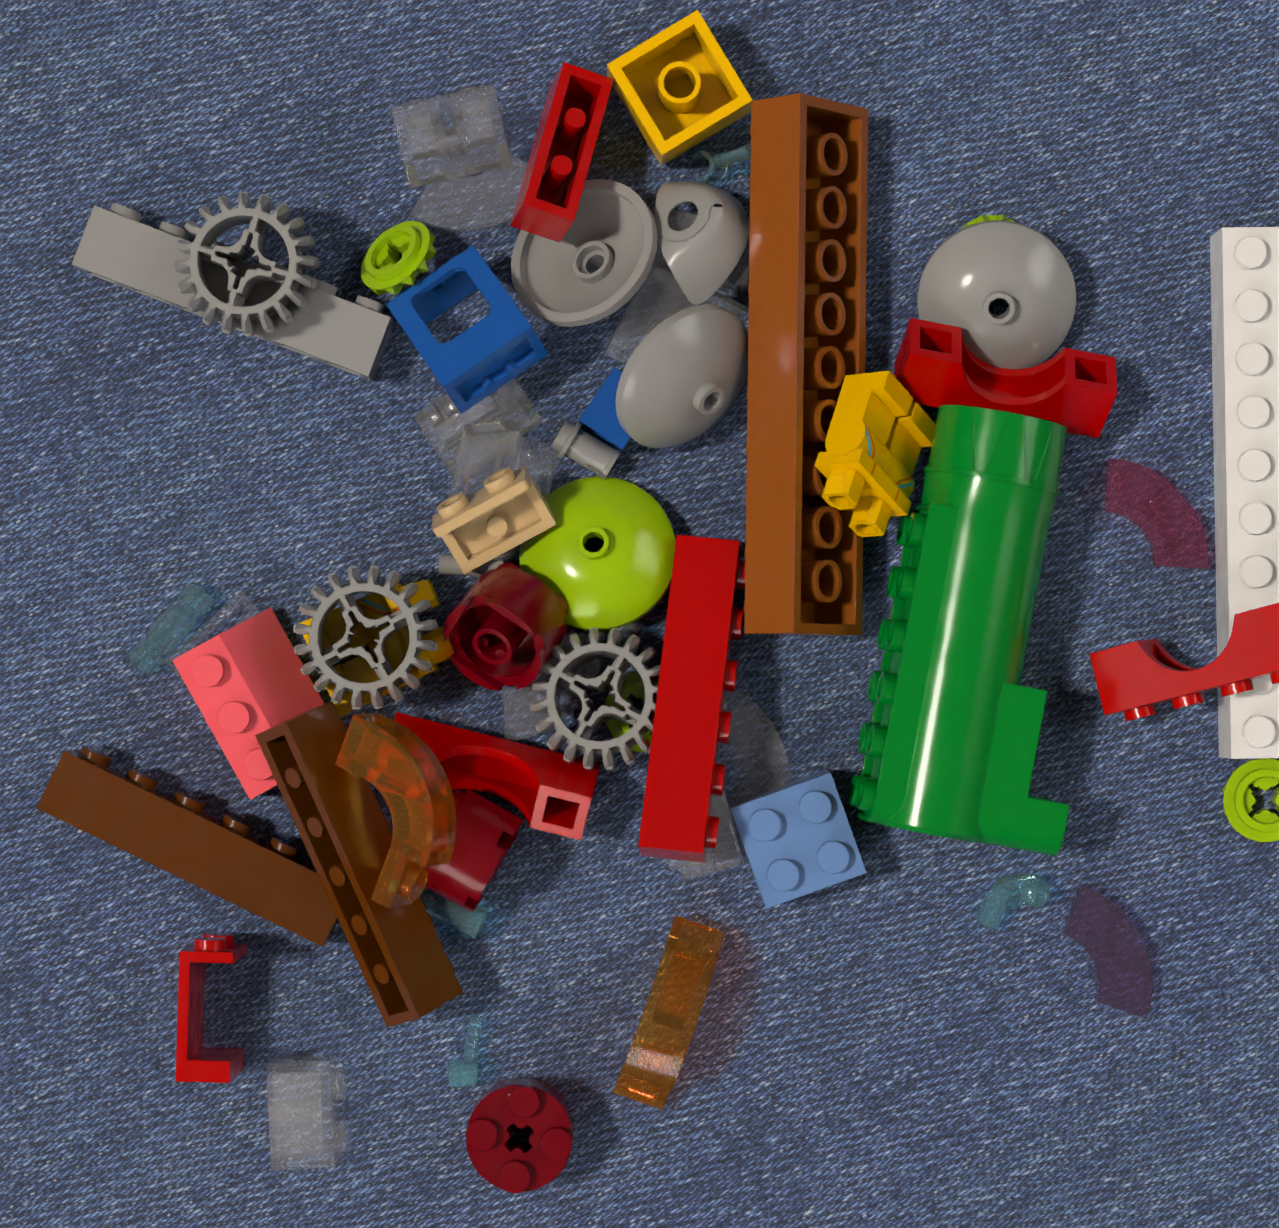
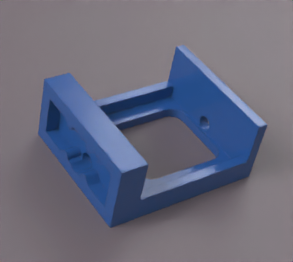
M473 245L447 260L444 265L415 285L406 288L400 295L386 304L461 414L548 355L547 350L528 320ZM478 289L490 305L489 314L451 341L439 343L426 324Z

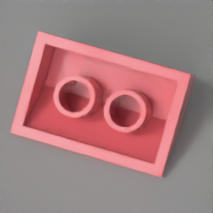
M271 607L172 660L250 800L277 785L255 735L298 714L325 704L320 693L313 688L314 682L310 675L302 674L300 668L304 664L299 655L294 653V646Z

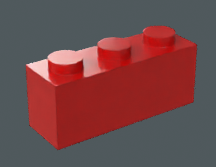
M563 62L549 87L510 226L559 243L565 236L576 216L614 79Z

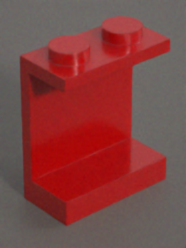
M204 933L201 938H194L193 944L179 951L175 1082L230 1083L244 1069L245 1048L203 1047L205 963H235L245 956L248 943H234V934Z

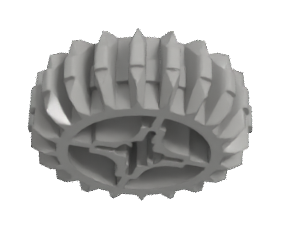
M247 192L239 193L238 208L234 209L225 195L218 197V205L221 213L214 215L206 205H203L199 208V212L207 222L201 228L192 221L186 222L185 229L195 236L193 243L186 240H178L176 243V248L180 252L190 255V259L174 262L173 269L177 273L191 274L190 277L181 280L177 284L178 291L182 294L197 291L188 301L187 307L192 312H197L208 306L202 321L209 327L216 324L223 315L222 332L226 335H232L238 321H241L244 336L252 338L256 331L255 321L257 320L261 321L265 332L272 334L275 332V324L271 318L273 315L278 313L283 321L290 324L294 321V317L285 307L291 301L303 309L309 304L297 291L299 287L309 290L316 289L317 281L308 275H304L303 270L319 268V260L314 256H302V253L315 247L316 242L312 236L295 238L304 230L306 223L301 217H298L285 224L291 211L290 207L285 203L278 205L270 214L271 198L266 194H262L258 198L255 209L252 208L251 198ZM242 224H250L248 229H244L240 240L236 244L229 247L212 246L214 241L228 229ZM266 227L274 230L284 239L289 255L288 268L279 266L276 262L265 258L266 240L263 237ZM254 251L255 253L251 257L265 270L259 268L257 270L248 269L245 276L241 277L240 280L238 278L241 274L240 270L228 260L235 262L237 259L241 261L246 260L249 253ZM205 262L215 264L218 268L227 271L229 276L227 290L230 292L227 304L218 300L211 292L206 280ZM282 283L280 289L271 298L257 305L243 307L245 300L250 299L253 289L259 284Z
M375 565L370 566L367 581H361V573L357 566H350L348 568L350 584L347 585L343 584L341 578L336 573L329 574L328 581L334 591L328 595L324 589L315 585L311 589V593L321 601L319 607L316 609L305 603H302L299 607L301 613L313 617L311 625L295 624L293 627L294 633L309 635V644L296 645L294 653L296 655L312 653L314 659L300 668L302 674H313L317 670L322 672L323 675L313 686L317 692L325 690L331 682L335 684L336 687L331 696L333 703L340 704L345 698L347 691L353 692L351 699L353 709L362 708L365 693L371 694V702L375 709L383 708L384 697L382 691L387 689L395 702L402 701L404 694L398 683L404 680L409 687L418 689L421 682L410 673L414 666L427 672L431 671L433 664L428 660L419 658L421 649L428 651L438 650L437 642L422 639V631H433L438 628L437 621L426 620L420 622L418 617L419 614L431 608L430 602L425 599L412 606L409 600L418 591V586L410 583L401 592L395 590L401 574L396 571H392L388 575L385 584L379 583L380 567ZM361 593L381 594L393 601L400 610L376 620L370 619L365 615L361 607L357 605L353 595ZM339 604L345 619L346 632L342 639L333 644L331 648L325 650L323 643L325 624L333 609ZM353 613L358 622H361L369 629L382 628L390 623L387 628L379 631V640H374L378 643L374 651L379 662L374 653L363 646L350 647L343 651L345 647L353 644V635H358L354 632L359 625ZM408 624L410 637L408 650L400 666L393 671L385 650L386 642L399 628ZM359 655L366 659L380 680L369 683L357 682L339 673L333 665L341 660Z
M595 627L589 629L590 644L583 646L578 635L573 633L569 635V642L574 648L572 652L566 655L559 645L554 647L553 654L560 662L556 667L547 662L541 670L542 673L550 677L549 682L538 680L533 681L531 684V689L538 694L546 695V699L532 702L530 709L533 713L537 714L548 713L549 716L541 719L535 727L540 734L556 730L547 742V746L552 751L559 749L566 742L568 743L563 756L567 763L572 764L582 751L584 752L583 767L586 770L592 771L596 765L597 755H603L605 769L607 771H614L616 765L614 754L621 752L628 766L636 763L635 756L629 749L635 744H638L643 752L650 754L651 744L644 736L648 731L652 733L658 690V685L655 683L659 681L661 665L648 669V666L657 657V653L652 647L644 650L638 656L635 655L641 642L638 636L632 635L628 638L624 647H621V632L619 629L612 628L608 634L607 643H602L600 632ZM601 658L615 659L612 666L608 665L605 671L596 678L587 679L577 674H572L576 668L588 661ZM630 666L638 672L644 684L645 702L642 712L632 707L630 703L622 698V688L626 681L624 676ZM563 687L571 691L582 701V710L578 717L579 724L574 733L567 728L561 715L560 696ZM581 687L592 693L595 691L601 694L607 687H612L614 690L609 695L615 700L618 707L624 711H620L613 706L609 708L602 705L597 711L592 712L590 708L595 706V704ZM616 719L633 725L629 731L612 740H589L592 733H597L600 726L608 720Z

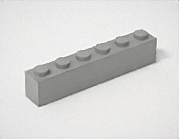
M112 203L109 211L94 205L72 265L83 273L203 317L208 306L197 312H192L187 307L188 301L197 291L182 294L177 288V284L181 280L190 277L191 274L177 273L173 269L174 262L190 259V255L184 254L176 248L177 241H188L190 233L185 229L161 221L158 229L140 223L141 213L116 203ZM214 241V243L212 244L213 247L215 245L229 247L228 245L217 241ZM238 259L236 262L228 260L240 270L241 274L238 276L240 280L241 277L245 276L248 269L257 270L259 268L265 270L258 263L257 266ZM205 262V275L211 292L218 300L227 304L230 293L227 290L229 280L227 271L218 268L215 264ZM314 278L317 281L316 289L309 290L299 287L297 291L309 302L305 309L298 307L292 301L285 307L294 317L292 323L287 324L277 313L271 317L275 324V332L268 334L262 327L261 321H255L256 331L254 337L370 381L374 380L395 325L391 317L384 315L387 306L357 295L355 303L336 297L337 287ZM282 283L259 284L253 289L250 299L245 300L243 307L257 305L271 298L280 289ZM222 315L221 318L217 321V323H219V324H221V325H222L223 315ZM238 321L235 330L243 332L241 321Z

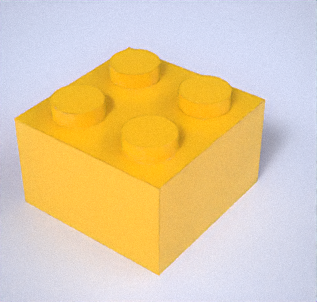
M698 10L607 64V77L614 79L612 86L661 166L751 112L752 98Z

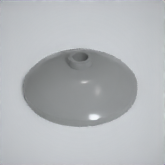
M606 179L585 180L574 222L560 243L523 230L520 231L511 258L512 283L520 301L539 319L552 325L564 327L591 324L616 312L640 289L654 262L657 249V227L650 208L634 190L622 183Z
M985 221L967 226L952 234L931 255L924 267L919 282L917 294L918 313L920 320L962 327L963 337L970 351L989 365L1006 369L1030 368L1040 365L1048 359L1067 336L1076 308L1075 282L1065 257L1058 247L1045 235L1029 226L1012 221ZM1002 298L1009 303L1005 313L995 315L989 311V304L994 299Z
M697 305L671 315L646 335L627 361L616 392L617 418L623 430L632 439L641 445L651 448L676 446L700 436L725 415L740 393L748 372V333L740 319L729 310L717 305Z

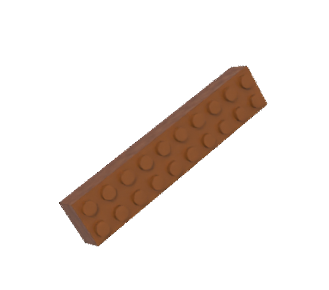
M797 93L751 101L744 634L862 636L863 537L858 536L849 527L854 509L839 510L831 507L821 497L827 479L814 465L819 452L827 451L825 447L826 436L845 375L865 373L868 109Z

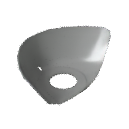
M700 181L663 182L657 192L655 223L657 239L662 254L688 301L694 305L702 304L722 286L737 266L746 247L749 234L747 214L741 202L731 193L710 183ZM683 202L694 203L698 209L695 222L685 230H672L668 224L671 211ZM714 204H721L722 207H715V206H713V205H714Z

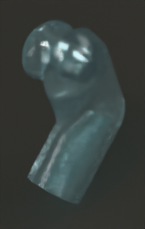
M1030 872L1000 877L992 886L974 919L997 932L1010 908L1029 905L1037 908L1045 905L1050 897L1049 885L1040 875Z

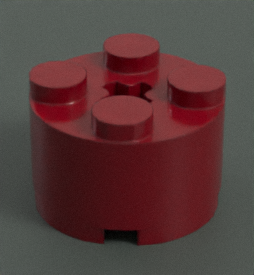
M503 563L496 569L482 574L452 610L444 624V641L449 637L454 651L451 655L453 663L463 675L484 688L498 691L503 686H518L516 690L525 688L535 680L553 655L554 647L561 644L566 631L565 617L568 613V604L561 595L554 593L535 576L522 571L517 565Z
M457 789L451 800L448 799L434 822L433 828L440 831V835L433 834L427 845H423L409 870V874L418 878V884L474 913L484 897L482 895L483 890L495 878L519 832L517 830L523 824L524 819L469 789L465 793Z
M517 1077L507 1078L495 1083L478 1099L467 1125L466 1147L474 1168L486 1181L510 1193L531 1191L548 1184L563 1170L571 1153L574 1125L570 1107L559 1091L550 1084L537 1079ZM515 1123L520 1129L527 1125L532 1128L529 1143L525 1144L522 1140L512 1142L509 1139L512 1124Z

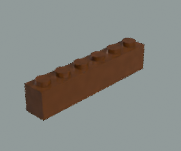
M330 701L256 734V739L386 1026L390 1027L420 1019L463 993L456 978L454 967L447 958L434 929L432 918L425 909L411 874H409L410 869L403 860L390 831L389 823L380 809L368 782L367 774L358 760L346 733L345 725L339 717L333 702Z
M83 745L80 752L76 750H66L63 752L36 809L322 947L329 942L339 920L314 865L297 858L301 851L299 848L276 837H272L268 844L250 835L254 827L234 816L225 814L222 821L203 812L206 806L204 802L186 793L177 791L173 798L156 790L159 781L143 772L130 768L128 774L125 775L109 767L111 758L93 748Z

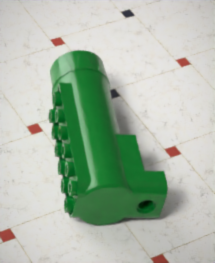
M963 405L939 406L928 466L924 467L925 477L921 505L910 506L909 515L901 516L897 529L896 544L903 546L899 567L893 566L888 578L887 597L893 598L890 619H882L877 637V649L884 650L880 671L873 670L868 685L867 700L874 702L871 722H864L862 724L858 739V753L864 754L861 775H853L848 794V805L856 807L857 818L866 822L945 838L986 843L1056 856L1059 852L1064 838L1070 805L1043 797L1028 795L1047 691L1020 686L1049 526L1056 497L1059 496L1057 486L1067 427L1040 418L994 409Z

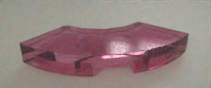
M1107 459L1104 512L1122 516L1141 530L1151 548L1153 567L1209 569L1207 542L1202 525L1192 506L1190 507L1183 496L1167 479L1149 468L1125 460Z

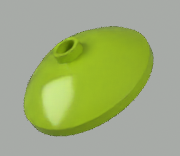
M599 476L586 477L566 483L544 498L556 518V525L520 544V568L522 571L541 580L554 593L561 595L568 604V613L565 617L566 626L584 631H589L590 628L595 627L598 628L599 632L610 631L612 628L619 629L628 626L647 615L661 601L671 584L676 544L670 520L660 504L645 490L630 482L612 477H605L603 480ZM592 537H599L604 541L603 547L597 552H589L585 549L586 542Z

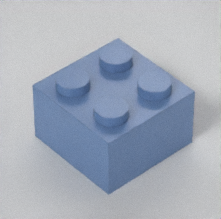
M827 769L728 804L766 909L867 873L832 774Z

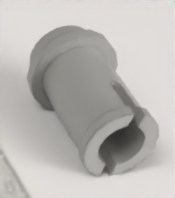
M566 420L550 447L559 452L557 457L560 459L565 455L596 473L604 480L621 451L617 448L614 449L580 428L582 423L579 421L574 425Z

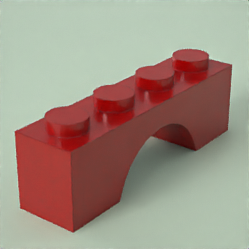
M910 318L894 363L895 378L913 397L912 402H917L919 405L937 408L940 405H963L1017 413L1063 425L1068 428L1067 433L1094 438H1099L1117 396L1116 357L1063 348L1052 359L1034 367L1024 369L1000 368L983 362L970 351L965 343L962 327Z
M1279 603L1234 614L1232 633L1226 647L1214 661L1202 668L1191 667L1179 662L1167 652L1158 639L1134 641L1090 653L1089 656L1104 715L1124 712L1125 720L1128 722L1156 715L1155 704L1172 701L1173 709H1180L1204 703L1203 692L1220 688L1222 697H1227L1254 690L1252 680L1270 675L1272 685L1278 684Z
M396 712L383 746L375 789L422 801H428L433 796L448 790H480L497 795L515 805L525 816L530 828L581 840L601 763L596 762L595 767L590 771L583 767V759L577 758L572 764H569L563 759L564 754Z

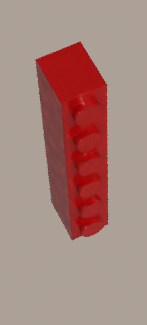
M687 535L676 536L638 843L641 856L705 863L707 848L717 849L720 817L711 816L713 795L723 796L726 776V764L717 763L719 743L729 744L732 725V712L723 711L725 692H735L738 674V661L729 660L731 641H741L744 623V609H735L738 589L745 590V558H741L740 541Z

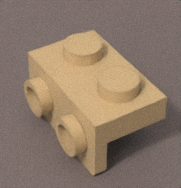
M526 466L514 472L510 467L503 468L485 479L483 482L484 488L468 497L464 493L455 494L437 506L436 510L438 513L433 515L432 530L437 538H443L463 574L472 571L556 525L554 514Z

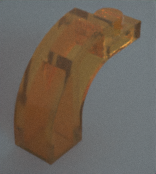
M378 713L353 714L335 765L366 779L380 791L390 809L393 824L391 845L371 900L387 908L413 904V901L421 895L428 880V872L425 871L426 867L450 862L456 836V809L452 789L436 755L415 733L396 721Z
M675 915L613 1093L663 1110L669 1092L674 1087L693 1036L725 932Z

